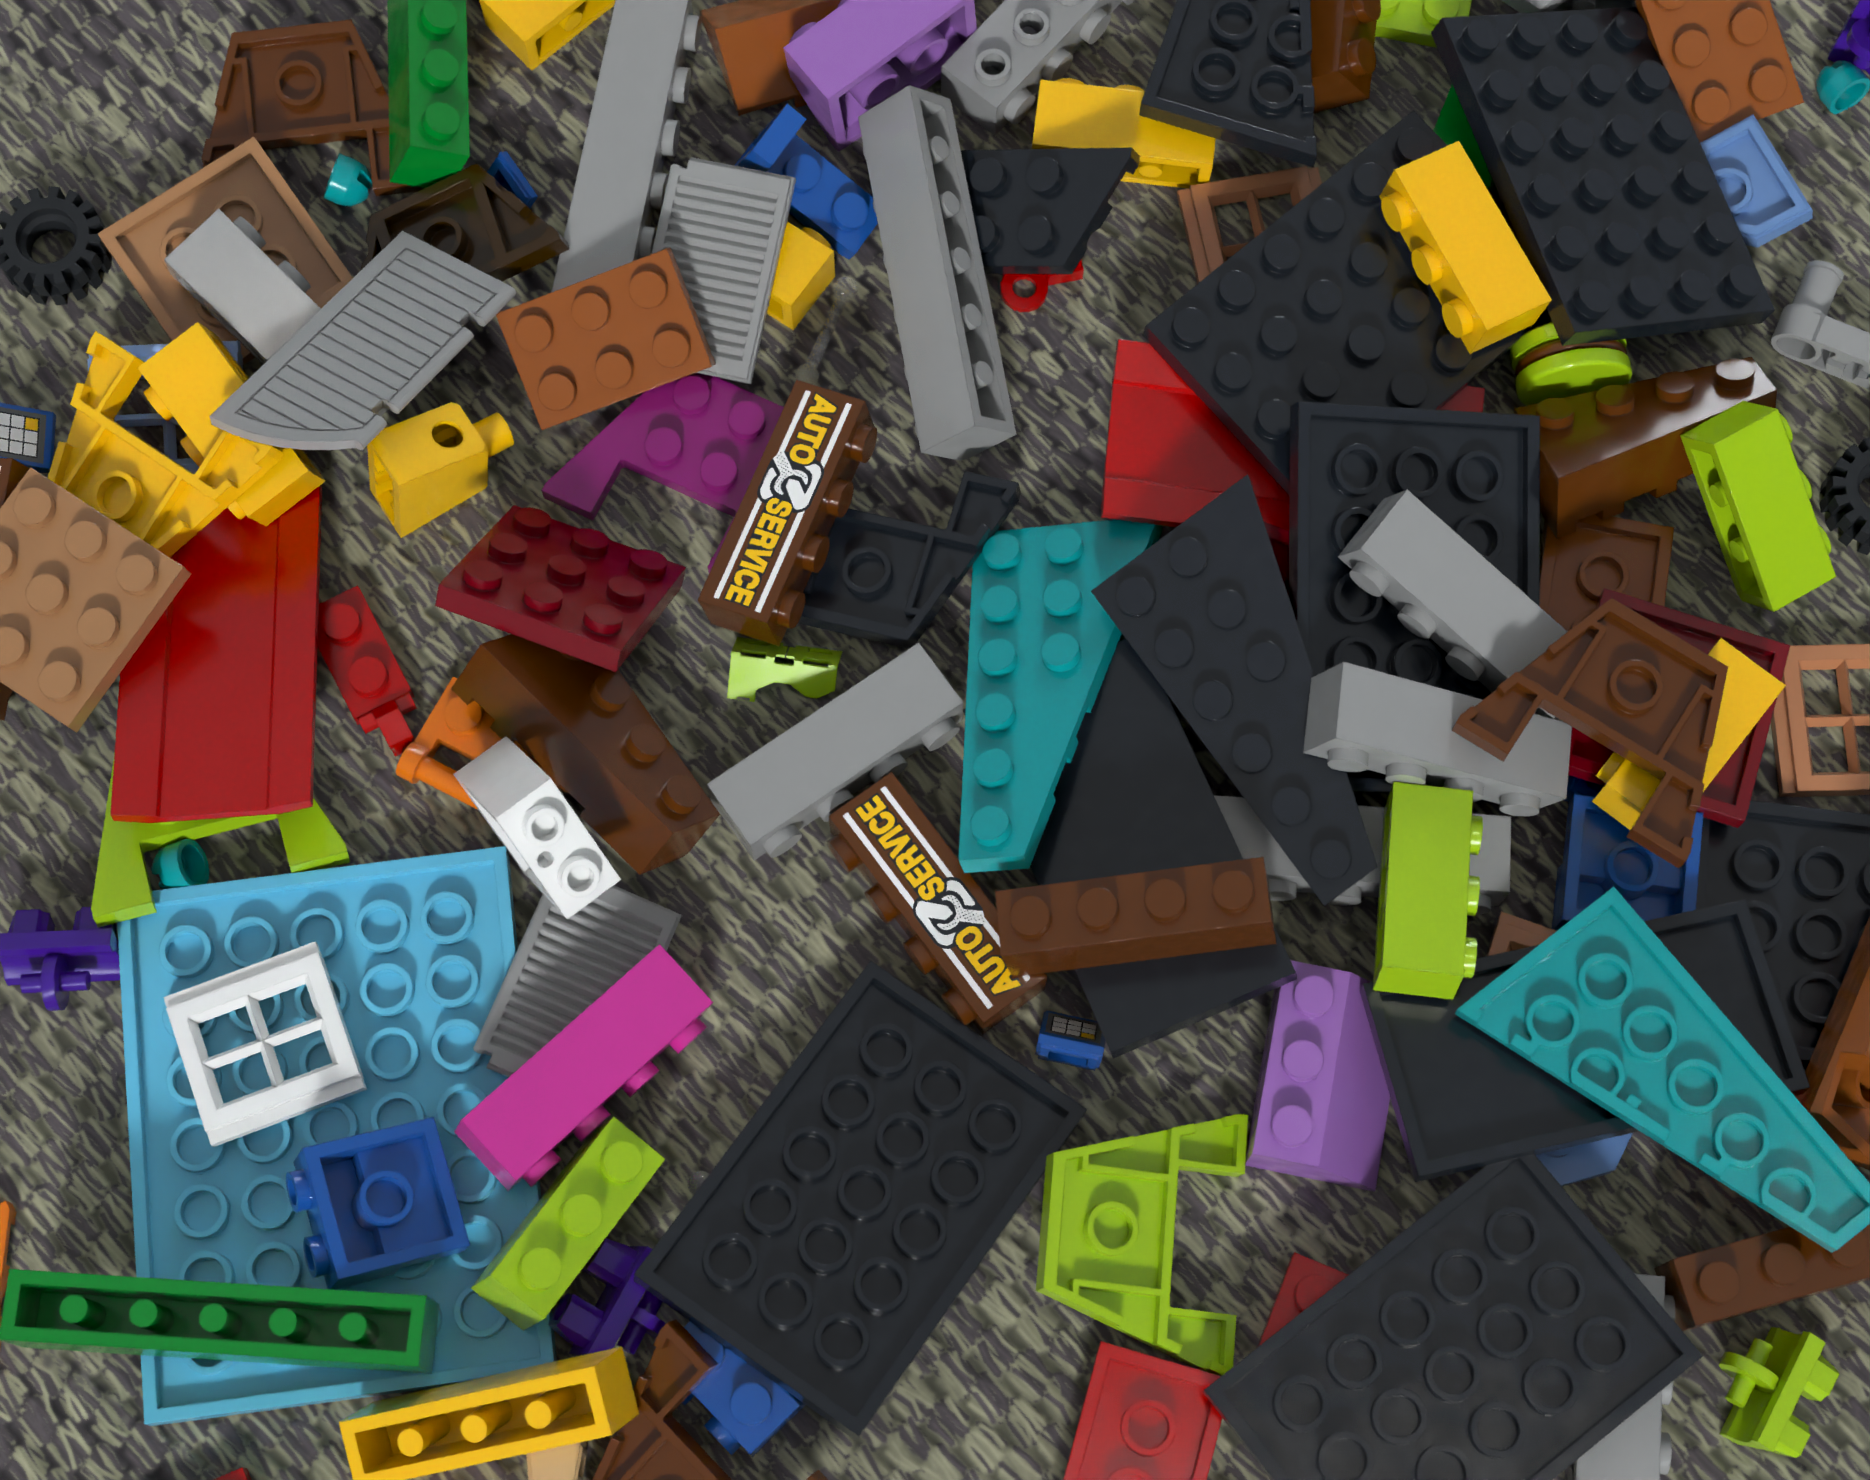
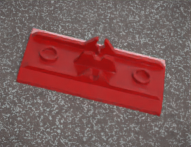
M1118 339L1112 377L1101 518L1177 527L1248 474L1263 521L1289 531L1288 493L1150 343ZM1466 386L1439 410L1483 412L1485 388Z
M322 484L268 526H264L247 516L239 520L226 508L170 557L185 567L191 575L120 672L110 813L113 821L159 823L282 814L313 807Z

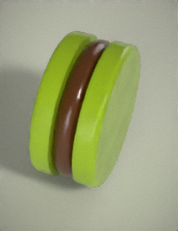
M1553 322L1528 331L1510 349L1512 369L1515 371V386L1518 399L1525 405H1532L1548 398H1564L1596 391L1608 385L1628 384L1632 378L1630 358L1627 355L1626 339L1562 346Z

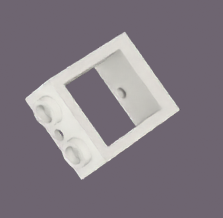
M507 736L453 774L499 840L506 846L509 854L522 872L566 919L572 917L621 880L553 780Z

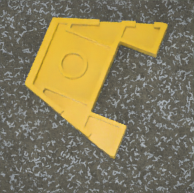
M95 331L86 351L93 358L85 384H76L70 405L77 409L67 442H58L47 478L163 554L171 557L281 460L284 453L274 446L253 442L223 430L197 472L193 474L114 421L115 416L141 378L142 374L138 367L144 361Z

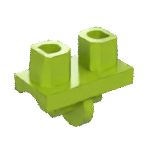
M1771 1327L1765 1341L1754 1338L1745 1357L1733 1352H1724L1719 1367L1730 1377L1734 1378L1725 1397L1733 1406L1719 1434L1737 1445L1771 1451L1794 1458L1801 1456L1811 1434L1809 1432V1425L1792 1415V1412L1800 1396L1808 1400L1820 1402L1829 1396L1839 1376L1838 1370L1821 1355L1826 1342L1811 1332L1803 1331L1802 1334H1795L1777 1327Z

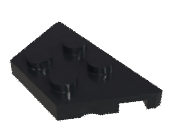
M1132 147L961 150L985 274H1072L1087 250L1090 236L1097 229L1101 228L1113 208L1108 203L1110 197L1126 171L1132 175L1139 166L1140 155Z

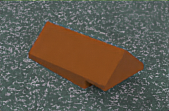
M739 0L700 11L703 25L738 116L791 99L794 102L795 108L807 105L790 77L783 47L789 44L792 36L802 26L810 22L818 23L837 9L841 0Z
M1870 917L1806 1068L1805 1074L1810 1088L1804 1094L1795 1096L1853 1164L1870 1170Z

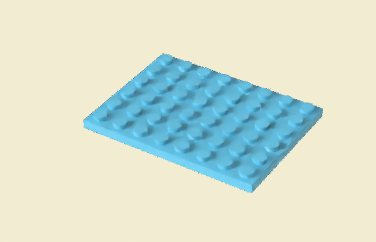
M506 846L154 890L152 893L157 913L117 923L136 1277L327 1289L324 1276L313 1278L306 1264L303 1241L305 1237L313 1236L307 1211L295 1212L288 1197L286 1174L287 1172L295 1171L294 1160L304 1147L434 1117L470 1242V1246L464 1252L399 1268L394 1275L337 1289L426 1295L440 1304L432 1374L141 1355L145 1425H164L431 1389L557 1361L554 1330L548 1325L552 1316V1309L544 1320L523 1331L471 1289L472 1285L541 1198L540 1181L531 1187L522 1179L511 1190L507 1191L454 1132L462 1118L509 1078L486 1068L491 1056L479 1054L473 1049L518 949L510 860ZM316 941L324 958L367 1090L216 1147L211 1146L168 1017L164 997ZM306 984L258 1001L269 1035L317 1017ZM246 1006L198 1024L209 1057L257 1040ZM321 1030L274 1047L284 1081L332 1063ZM261 1052L213 1069L223 1103L272 1086Z

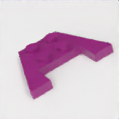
M693 373L642 393L545 483L541 490L543 497L593 521L621 469L625 467L735 518L784 407L718 377ZM731 524L729 525L723 539L721 540L716 552L714 553L708 565L709 573L713 567V564L717 558V555L726 538V535L730 529Z

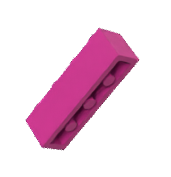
M659 944L462 1118L454 1131L455 1134L507 1191L511 1190L522 1179L533 1187L562 1160L554 1152L562 1142L572 1133L581 1142L585 1140L611 1115L603 1106L621 1089L629 1097H632L660 1071L652 1063L658 1055L669 1045L679 1054L707 1028L700 1017L707 1011L713 1001Z

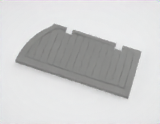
M401 231L210 415L211 425L253 442L281 448L299 450L357 448L363 450L387 426L385 419L376 415L382 407L399 414L474 338L473 333L463 326L469 320L474 323L476 322V324L482 327L486 326L516 295V291L506 283Z

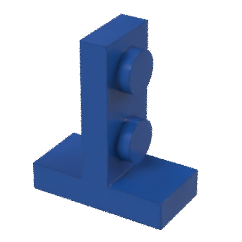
M787 103L754 138L734 166L795 177L796 183L789 214L805 227L821 234L829 242L831 248L849 260L857 253L878 224L877 215L873 207V197L796 135L807 119Z

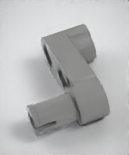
M1809 261L1804 268V275L1792 304L1783 308L1771 338V345L1773 349L1785 357L1870 390V333L1827 316L1844 274L1842 270L1829 262Z

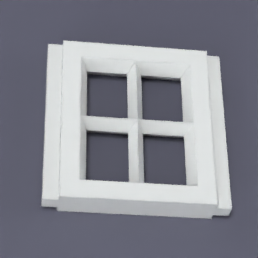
M316 941L164 997L168 1017L205 1132H207L210 1144L213 1147L367 1090L324 958ZM306 984L317 1017L269 1035L258 1001ZM246 1006L257 1040L209 1057L198 1024ZM321 1030L332 1063L284 1081L274 1047ZM261 1052L272 1086L223 1103L213 1069Z

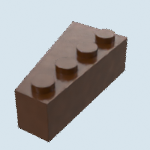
M1747 357L1743 359H1727L1719 364L1683 372H1667L1656 378L1624 385H1608L1596 391L1569 397L1548 398L1536 404L1514 408V414L1540 416V513L1556 539L1576 532V522L1578 520L1596 514L1603 521L1624 512V502L1647 492L1655 498H1659L1676 491L1679 479L1693 474L1680 435L1741 401L1776 408L1777 389L1752 357Z
M510 634L482 643L451 688L467 705L475 700L495 720L490 728L501 739L507 736L512 742L517 741L542 766L541 769L553 780L560 790L574 797L584 807L580 817L639 875L687 855L720 815L619 670L614 672Z

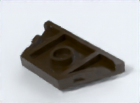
M476 163L371 214L366 237L368 254L361 265V270L401 231L502 282L570 248L568 242L557 230L545 223L513 193L507 191L494 177Z

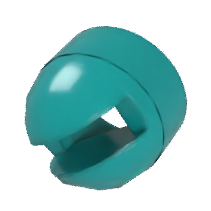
M1836 61L1832 67H1824L1816 79V92L1822 103L1832 114H1838L1856 105L1870 89V79L1861 69L1848 61Z
M339 153L323 199L350 207L365 201L369 196L368 189L372 186V177L367 167L356 159Z
M183 839L163 847L157 852L151 866L152 874H159L161 880L158 886L161 889L207 884L209 879V864L202 847L192 839Z

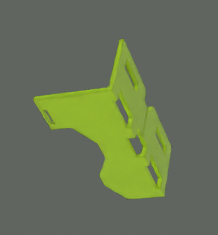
M737 637L731 651L727 698L738 700L737 697L750 698V702H755L756 690L772 683L789 684L805 697L820 698L834 692L836 689L837 670L842 651L801 645L789 647L788 650V646H783L784 643L776 646L757 639ZM743 652V653H751V654L765 655L766 658L756 657V656H748V655H741V653ZM786 656L787 659H794L793 665L775 662V658H785ZM804 661L828 664V666L806 664Z

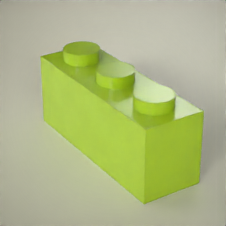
M1741 401L1680 435L1736 592L1743 602L1775 612L1836 577L1829 557L1831 553L1830 540L1823 528L1817 523L1809 500L1812 497L1811 485L1805 474L1798 468L1790 445L1793 440L1791 428L1778 409Z
M1393 782L1384 808L1373 991L1453 1000L1463 977L1472 978L1474 975L1477 959V939L1466 937L1467 915L1475 916L1477 913L1480 878L1479 876H1470L1469 867L1470 855H1478L1480 851L1483 818L1482 816L1472 815L1473 791Z
M613 1116L588 1136L472 1285L471 1289L523 1331L544 1320L664 1162L665 1158Z

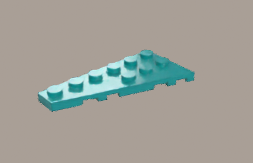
M1112 519L997 531L994 536L985 542L981 554L972 567L958 859L964 873L1030 868L1056 802L1054 791L1065 763H1071L1079 743L1076 737L1085 713H1091L1117 643L1122 635L1119 628L1091 590L1159 541L1163 531L1162 525Z
M1614 886L1456 1010L1455 1014L1831 1253L1838 1250L1870 1224V1183Z

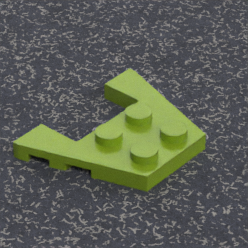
M113 759L91 911L97 927L157 913L144 857L145 852L163 848L168 844L183 839L194 840L273 819H278L291 873L327 869L350 863L345 842L314 798L313 807L282 814L159 823L113 821L110 815L114 769Z
M1235 1114L1216 1120L1187 1124L1168 1130L1115 1139L1047 1155L1036 1291L1198 1370L1222 1376L1234 1365L1236 1315L1170 1306L1178 1170L1233 1177L1244 1175L1248 1115Z

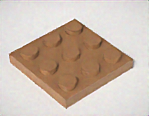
M255 137L250 138L97 233L171 342L197 322L215 333L221 341H238L170 274L164 261L173 250L218 208L232 222L239 216L248 221L266 241L261 250L277 266L286 260L295 267L311 286L305 293L320 308L326 305L353 279ZM241 344L244 365L255 357Z
M30 467L0 508V682L77 733L188 580L191 573L167 555Z

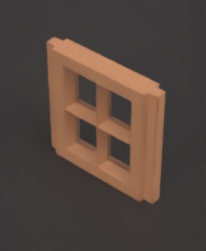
M1304 166L1190 185L1188 189L1178 190L1177 199L1197 284L1227 261L1226 257L1233 256L1249 243L1223 246L1214 206L1246 201L1254 236L1256 237L1265 230L1258 199L1290 194L1294 207L1322 184L1318 167L1308 168Z
M1870 644L1790 646L1781 681L1786 686L1777 696L1771 719L1780 797L1870 795V771H1861L1855 727L1870 726V714H1854L1848 669H1870ZM1836 669L1841 714L1807 715L1801 670ZM1843 726L1848 772L1814 773L1808 727Z

